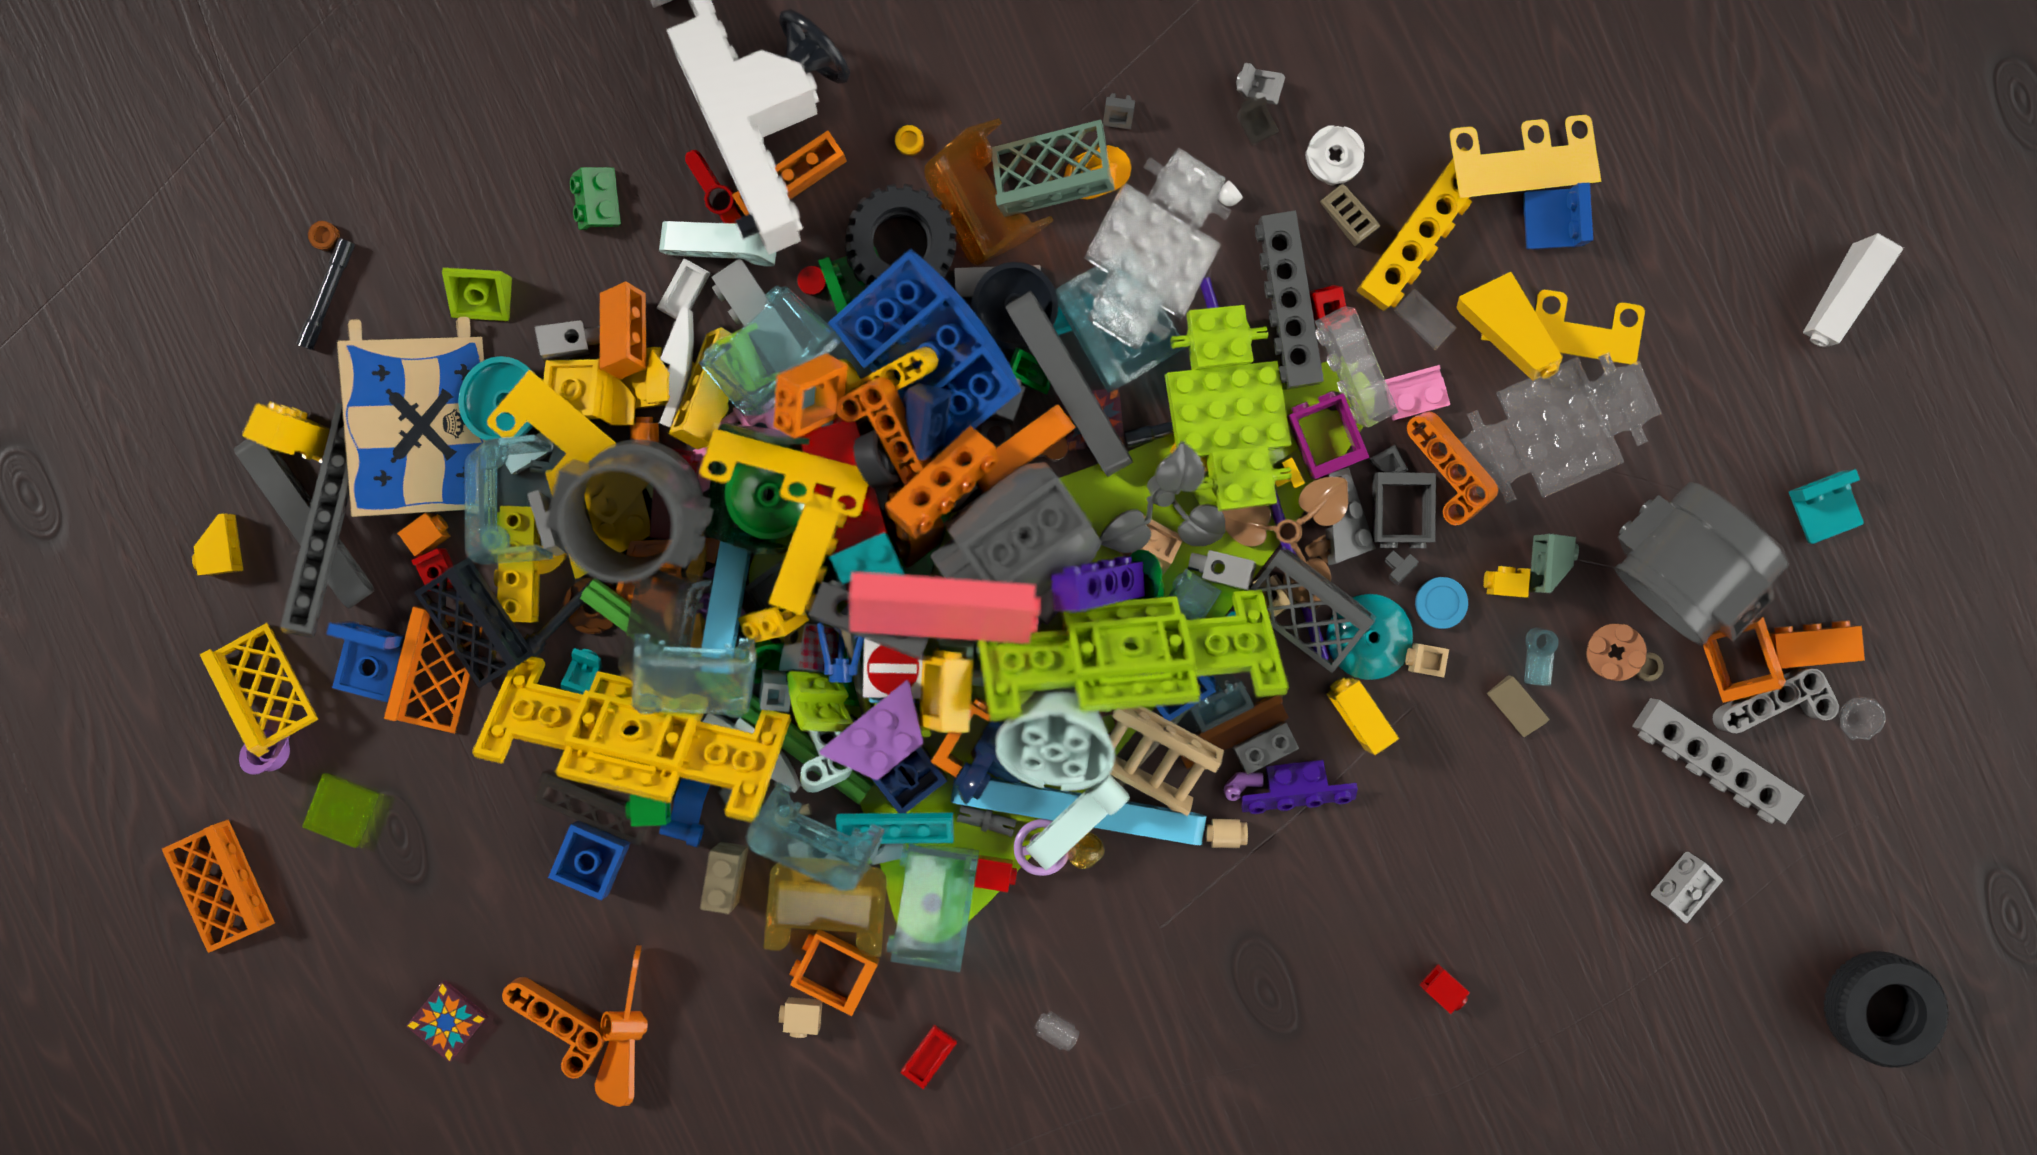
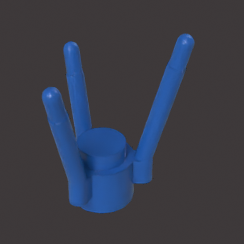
M818 623L819 639L825 663V675H829V682H852V675H857V665L864 638L858 636L850 664V659L844 658L845 645L843 636L839 634L838 658H832L831 664L824 627L822 623Z

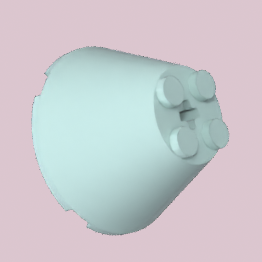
M1076 687L1036 690L1021 706V718L1009 719L1001 727L996 738V754L1001 764L1017 778L1044 788V784L1061 786V791L1081 790L1092 787L1103 781L1110 774L1115 759L1114 748L1099 712L1080 711Z

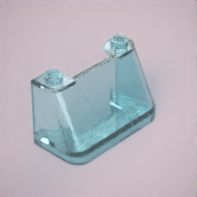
M777 285L765 295L767 300L764 305L766 307L728 343L719 345L716 342L707 348L703 353L706 357L699 362L744 416L762 415L775 406L778 374L825 353L829 354L842 340L826 321L787 286L779 287Z
M635 634L632 707L641 714L674 712L725 714L734 718L742 717L749 712L756 663L755 640L740 639L738 647L731 649V644H725V650L665 647V641H659V646L651 643L650 634Z
M778 782L749 828L747 843L750 848L758 854L832 886L837 890H854L872 866L885 830L872 824L869 830L864 833H860V830L855 828L851 837L799 814L802 803L796 802L794 804L789 796L792 788Z
M909 844L908 849H902L900 866L905 867V877L895 935H889L887 952L892 953L891 962L960 972L979 850Z

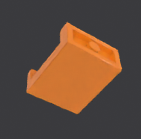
M978 697L974 701L970 699L969 721L974 714H977L990 722L988 703ZM948 732L931 760L933 764L955 777L961 770L963 761L950 754L962 732Z

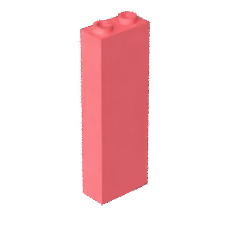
M852 572L850 632L1026 644L1030 643L1031 632H1037L1040 597H1035V585Z

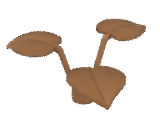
M1325 477L1308 484L1300 494L1299 505L1304 511L1309 513L1296 522L1293 520H1283L1278 526L1268 525L1271 520V511L1268 506L1222 511L1225 517V530L1234 540L1250 547L1258 546L1265 542L1267 537L1266 530L1274 531L1280 541L1291 544L1297 556L1306 562L1297 545V542L1302 537L1301 525L1311 519L1312 516L1315 522L1322 526L1334 525L1341 521L1348 509V482L1341 477ZM1312 558L1306 562L1331 581L1330 569L1322 559ZM1286 573L1283 576V584H1287ZM1291 578V583H1298L1293 578ZM1292 588L1295 601L1299 603L1310 602L1309 591L1306 588ZM1314 595V601H1320V599Z

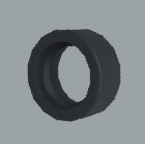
M876 430L862 435L855 440L853 449L857 468L869 486L874 489H881L900 480V476Z

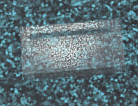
M1413 289L1393 310L1433 349H1437L1456 329L1416 289Z

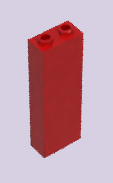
M836 417L832 421L833 424L820 426L799 437L804 453L857 467L853 449L855 440L861 436L857 420L848 422L840 417ZM820 483L815 484L814 492L816 494L832 499L835 487ZM868 485L860 514L855 517L847 515L843 528L837 527L834 538L838 539L833 555L882 533L888 534L876 489ZM843 495L838 499V502L845 504L844 510H852L857 505L856 500L849 495ZM851 582L844 584L847 586L846 591L851 592Z

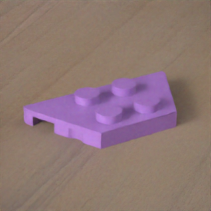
M906 680L820 749L819 753L875 780L881 778L923 744L910 682Z

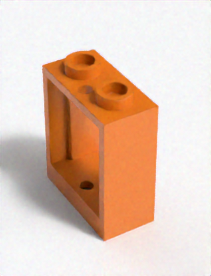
M825 353L778 374L773 427L795 439L839 417L836 412V403L845 395L848 364ZM816 386L814 404L802 409L803 392Z
M1763 617L1754 619L1743 632L1756 630L1771 673L1769 675L1732 684L1716 640L1726 636L1718 630L1703 645L1723 703L1781 689L1786 683Z
M818 929L815 936L809 934L802 949L807 952L802 961L798 959L795 961L789 975L794 977L790 985L852 1016L880 959ZM820 941L864 963L848 998L803 976Z

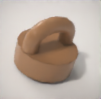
M1323 535L1311 542L1305 548L1309 558L1312 559L1320 555L1321 559L1328 564V555H1330L1328 549L1331 548L1330 540H1326V535Z

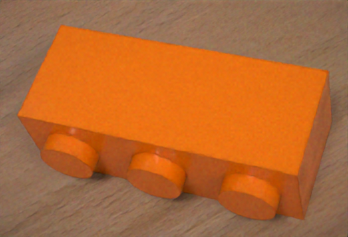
M626 281L600 293V369L618 379H623L646 369V293Z
M1850 620L1831 622L1832 627L1822 628L1821 623L1803 624V630L1793 631V626L1774 627L1775 632L1769 633L1781 669L1865 661L1862 626L1850 625Z

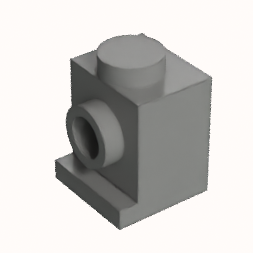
M763 669L759 694L760 710L789 712L790 695L788 682H786V672Z

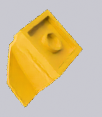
M661 347L646 348V369L620 379L636 397L635 409L666 405V401H669V371L660 359L662 356Z
M599 359L546 360L544 379L542 381L587 419H601L610 426L634 425L636 397L620 379L600 369Z

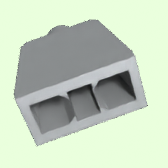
M582 320L535 327L540 356L544 363H546V360H564L590 354L588 346L600 344V326L585 329ZM571 336L579 337L576 343L567 342Z

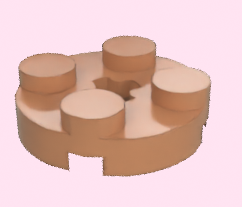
M1609 624L1601 627L1592 635L1588 642L1586 658L1589 666L1597 675L1607 680L1623 681L1635 676L1646 662L1647 650L1642 636L1636 630L1625 624ZM1616 644L1618 648L1623 647L1624 652L1621 654V660H1617L1616 657H1609L1608 653L1612 651L1611 645Z

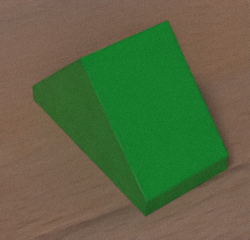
M1016 348L1009 364L1015 377L1021 380L1022 386L1047 394L1051 383L1035 356Z

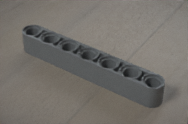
M1032 291L1006 305L1009 315L1105 474L1109 477L1132 464L1133 460Z
M247 438L234 448L235 454L301 546L312 499L277 450ZM339 538L328 585L344 606L352 608L373 593L374 587Z

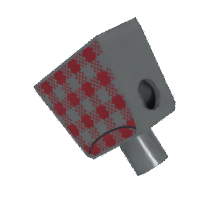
M810 613L807 614L809 621L785 635L779 671L825 674V663L817 627L818 623L821 622L810 618ZM823 626L832 664V658H838L837 631L834 627Z

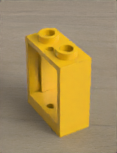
M933 650V656L923 655L919 726L940 732H969L973 660L962 659V653Z
M1342 677L1330 685L1332 690L1326 693L1365 751L1376 755L1399 739L1359 680Z

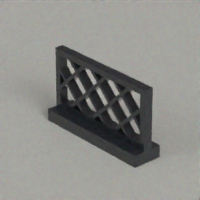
M469 557L414 592L479 688L534 655ZM447 578L457 592L447 589ZM430 590L439 593L438 604L431 600L426 591ZM446 596L456 600V610L446 607ZM464 603L473 616L463 613ZM446 615L455 618V628L448 625L445 620ZM463 621L473 624L472 634L462 631ZM480 627L490 641L480 637ZM462 639L472 642L471 652L465 650L462 645ZM479 645L489 648L488 658L479 655ZM496 651L500 654L506 665L496 661ZM478 663L488 666L487 677L484 678L478 669Z

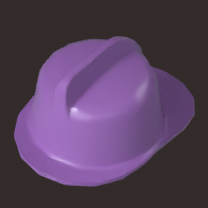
M271 710L269 715L282 718L284 712ZM267 720L264 728L267 738L277 733L280 722ZM289 736L268 747L269 752L260 757L248 751L244 744L239 756L240 767L244 772L251 775L260 774L264 771H275L281 768L289 758Z

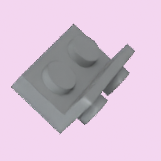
M1685 852L1651 892V896L1664 904L1676 917L1687 924L1723 879L1705 862L1691 853Z

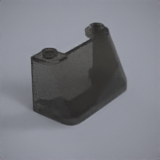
M660 566L648 576L633 581L634 592L624 650L618 662V669L621 670L622 677L672 697H678L694 691L696 679L687 673L692 671L693 665L687 664L696 612L699 609H703L704 603L699 601L703 593H711L713 579Z

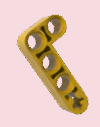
M922 347L860 379L850 361L839 359L848 364L845 394L879 377L890 380L897 391L933 372L938 365L936 352L929 347ZM921 359L923 365L914 369L912 364ZM894 369L900 373L901 381L895 378ZM878 390L877 393L874 392L876 397L882 399L881 393ZM855 402L854 405L850 403L851 407L857 410V405L855 404Z

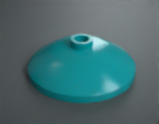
M492 357L477 364L467 374L459 392V411L464 424L474 435L493 443H507L524 436L533 427L532 424L526 421L511 439L507 440L498 435L487 424L488 417L525 374L531 370L526 364L510 357ZM502 412L496 418V425L503 431H509L515 426V418L508 412Z
M1363 594L1352 597L1372 612L1376 619L1339 664V667L1349 675L1360 679L1374 680L1389 676L1404 664L1408 648H1412L1413 631L1410 620L1404 610L1387 597L1375 594ZM1337 613L1338 619L1344 618L1339 613ZM1350 622L1338 623L1340 639L1353 638L1359 630ZM1328 624L1327 640L1336 639L1334 624ZM1372 632L1378 635V639L1374 643L1369 641V634ZM1341 643L1342 650L1348 643ZM1337 644L1327 645L1332 659L1335 660L1339 655Z

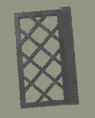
M1285 546L1282 547L1250 589H1262V591L1268 592L1270 607H1267V611L1271 613L1270 622L1272 628L1331 673L1335 671L1376 619L1372 612ZM1275 566L1286 573L1287 584L1271 586L1269 574ZM1291 578H1293L1298 583H1291ZM1266 579L1267 587H1260V585ZM1288 588L1290 605L1273 607L1272 590ZM1292 588H1306L1309 591L1310 602L1294 603ZM1314 595L1318 597L1320 601H1314ZM1327 604L1332 608L1334 619L1317 621L1316 605ZM1311 606L1313 622L1297 623L1295 608ZM1291 608L1293 624H1279L1274 616V610ZM1337 613H1339L1344 618L1338 619ZM1350 622L1359 629L1353 638L1340 639L1338 623ZM1334 624L1336 639L1320 641L1318 626ZM1314 626L1316 642L1304 643L1299 639L1298 628ZM1287 629H1294V634ZM1341 643H1348L1342 650ZM1337 644L1339 655L1333 663L1322 656V645ZM1317 646V652L1311 647Z

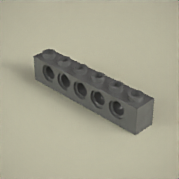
M1296 210L1264 215L1259 219V225H1255V235L1257 242H1262L1263 253L1259 255L1262 271L1266 270L1268 281L1264 282L1266 298H1271L1272 310H1269V321L1271 327H1276L1277 338L1273 339L1275 354L1280 355L1282 366H1278L1281 383H1285L1286 390L1319 385L1324 379ZM1275 238L1282 239L1285 242L1286 249L1283 251L1275 250L1272 246V240ZM1284 266L1288 268L1290 278L1286 280L1279 278L1276 273L1277 267ZM1285 294L1291 295L1295 300V306L1292 308L1283 306L1281 296ZM1292 322L1298 325L1300 330L1298 336H1290L1286 332L1287 323ZM1292 351H1299L1303 354V364L1296 365L1291 361L1290 354Z

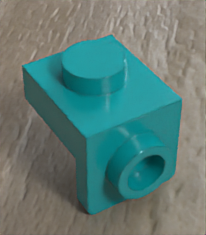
M574 648L571 653L572 661L561 682V689L583 695L585 690H590L597 671L600 672L602 669L601 658L589 649H582L581 651Z

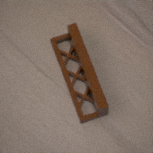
M1269 695L1215 721L1193 734L1222 750H1226L1288 719L1289 716L1282 704L1281 696ZM1180 755L1186 769L1194 765V761Z

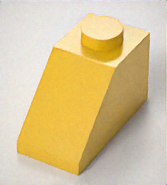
M218 514L195 544L192 564L198 576L243 571L235 514Z

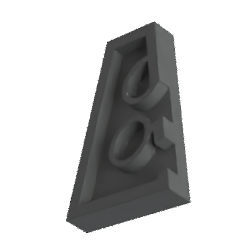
M1349 467L1321 477H1341L1348 482L1347 512L1341 521L1325 529L1326 540H1330L1331 544L1328 566L1376 549Z

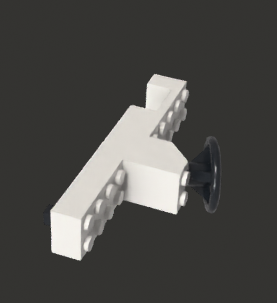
M650 0L653 8L672 1ZM688 0L696 18L670 28L667 32L676 58L749 212L748 215L735 220L742 239L758 233L768 255L800 242L798 231L802 230L797 209L788 198L786 186L781 176L778 177L773 158L769 150L766 151L764 147L763 137L817 115L815 103L819 102V98L815 91L817 87L810 73L811 71L816 70L825 78L838 84L848 81L850 70L844 57L830 38L815 23L792 9L781 11L779 23L787 37V53L785 58L761 50L738 60L733 46H730L727 41V34L722 22L717 20L712 1ZM836 65L838 71L833 70L829 66Z

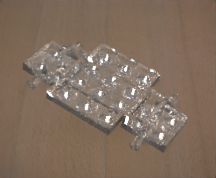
M1180 148L1174 151L1169 163L1165 166H1162L1151 157L1145 163L1144 169L1158 176L1148 197L1127 183L1121 187L1084 257L1108 273L1102 287L1089 280V278H1086L1081 286V289L1095 297L1094 307L1087 320L1135 350L1141 347L1149 332H1152L1162 340H1165L1169 335L1170 329L1156 322L1160 307L1178 318L1185 316L1221 245L1198 230V228L1203 225L1211 211L1223 220H1226L1230 215L1229 213H1231V209L1218 202L1219 192L1226 178Z
M1610 352L1603 354L1598 358L1605 373L1598 379L1589 382L1579 357H1575L1560 364L1558 372L1549 378L1543 379L1540 377L1533 381L1528 378L1496 392L1508 419L1493 425H1484L1478 410L1467 414L1473 431L1459 440L1494 479L1502 493L1505 504L1517 499L1510 483L1529 472L1532 473L1542 497H1547L1624 463L1613 437L1614 435L1623 431H1631L1636 446L1648 442L1642 425L1649 419L1662 414L1639 361L1626 367L1616 368L1609 354ZM1477 486L1478 494L1485 492L1482 487Z

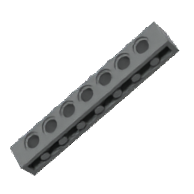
M341 403L336 404L280 627L284 633L313 639L350 495L343 407Z

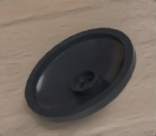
M1023 262L1000 264L984 274L975 287L972 297V311L1000 347L1007 349H1024L1029 347L1006 309V305L1010 304L1012 300L1020 298L1029 291H1032L1053 326L1055 324L1059 306L1055 287L1048 276L1033 265Z

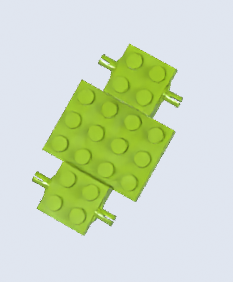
M1244 305L1189 310L1186 313L1188 322L1187 335L1171 336L1172 349L1188 347L1192 370L1169 372L1165 375L1176 448L1183 441L1197 453L1199 458L1206 457L1209 477H1205L1195 491L1212 488L1216 496L1218 511L1274 505L1277 503L1275 482L1277 480L1291 479L1292 473H1289L1291 472L1290 467L1273 469L1268 449L1285 448L1292 444L1278 361L1251 364L1254 361L1251 348L1252 340L1267 339L1268 332L1266 331L1268 329L1267 327L1250 329Z

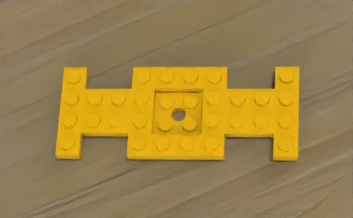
M531 656L508 671L472 751L476 758L503 764L513 738L564 750V753L556 769L558 777L668 803L672 799L679 777L733 789L725 810L726 816L755 823L791 718L789 714L761 710L753 733L701 722L708 704V698L705 695L599 671L596 673L590 690H585L583 695L537 684L546 665L544 659ZM629 726L639 727L638 732L634 735L628 736L623 734L624 730Z

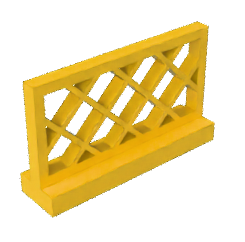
M268 623L216 651L209 649L200 654L246 748L254 755L260 757L269 752L268 747L318 720L313 707ZM266 634L269 641L265 651L252 649L256 638ZM235 650L244 651L239 666L229 664L225 656ZM250 653L263 656L258 671L245 668ZM269 658L278 659L281 663L277 675L264 672ZM243 672L256 675L251 690L241 688L239 684ZM262 677L275 679L270 694L257 691ZM282 681L289 682L293 686L289 699L276 696ZM255 696L268 698L263 714L254 712L251 708ZM275 700L287 703L282 718L269 715ZM294 705L304 707L307 713L306 717L297 722L289 720ZM267 720L280 722L277 733L267 738L264 733Z

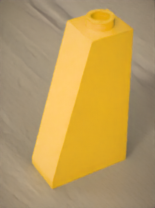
M1512 272L1459 296L1457 304L1459 313L1532 381L1540 377L1543 379L1549 378L1558 372L1563 357Z

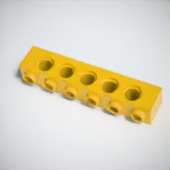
M1462 147V148L1460 149V150H1462V151H1468V150H1467L1466 148H1464V147ZM1453 159L1356 290L1383 311L1389 308L1390 305L1393 308L1397 306L1405 295L1401 292L1407 282L1411 285L1421 273V270L1418 268L1424 259L1428 262L1438 250V247L1435 245L1441 236L1446 238L1456 225L1452 222L1457 213L1463 215L1472 203L1469 197L1459 198V191L1453 185V180L1456 179ZM1437 202H1443L1448 206V214L1444 215L1438 212L1436 208ZM1420 225H1427L1431 229L1432 234L1430 238H1425L1420 234ZM1403 248H1410L1414 252V261H1408L1403 257ZM1386 271L1396 273L1398 277L1397 284L1387 282L1385 278Z

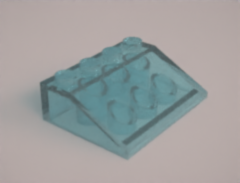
M1130 247L1055 289L1058 296V305L1108 393L1127 384L1186 348L1172 349L1171 336L1180 335Z

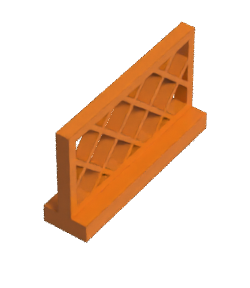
M416 605L412 608L384 719L398 720L455 734L470 674L465 667L457 672L447 658L455 652L451 651L445 655L437 642L439 638L443 637V634L437 637L433 636L428 628L431 619L430 615L424 607ZM446 615L445 620L452 627L449 621L455 622V618ZM463 621V625L473 626V624ZM426 634H428L431 640L424 643ZM469 641V642H467V643H465V644L462 643V645H463V647L465 648L466 646L470 645L472 642ZM433 642L441 658L427 665L421 656L422 649ZM444 660L452 675L438 682L430 667ZM420 661L424 668L417 671ZM426 670L434 685L420 693L414 683L415 676ZM464 672L463 680L461 681L458 675ZM454 677L461 687L460 692L453 698L448 699L440 685ZM437 688L445 702L431 710L422 695ZM412 689H413V691L415 692L416 696H414V697H412V698L410 699L411 692H412ZM418 698L427 713L418 718L407 716L408 704ZM457 699L456 707L454 708L451 702ZM447 705L453 714L451 726L439 723L433 713ZM429 715L432 721L424 720L423 718Z
M229 819L213 824L162 848L208 953L275 924ZM203 836L207 837L211 846L209 853L198 849L201 837ZM181 848L189 852L185 864L178 861L174 852L175 849ZM195 855L206 859L203 872L192 867ZM213 863L220 866L223 873L221 879L209 875ZM189 873L201 878L197 890L191 888L187 882ZM207 881L218 885L215 898L203 893ZM224 889L231 891L234 897L233 905L221 901ZM201 899L212 904L209 916L202 914L199 904ZM219 907L230 912L226 924L215 919ZM236 915L243 918L247 930L241 931L233 927ZM212 926L224 930L221 941L216 944L210 933Z

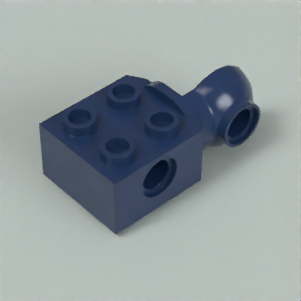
M850 714L853 723L858 720L853 714ZM923 744L878 780L871 778L898 813H907L947 782V775L940 767L931 762L933 757Z
M1009 719L991 720L987 723L970 753L974 759L973 763L969 764L966 762L955 779L953 785L958 787L959 796L965 805L969 803L972 797L977 800L981 797L992 777L987 772L997 778L1000 777L1008 783H1020L1022 781L1001 764L996 754L997 734Z

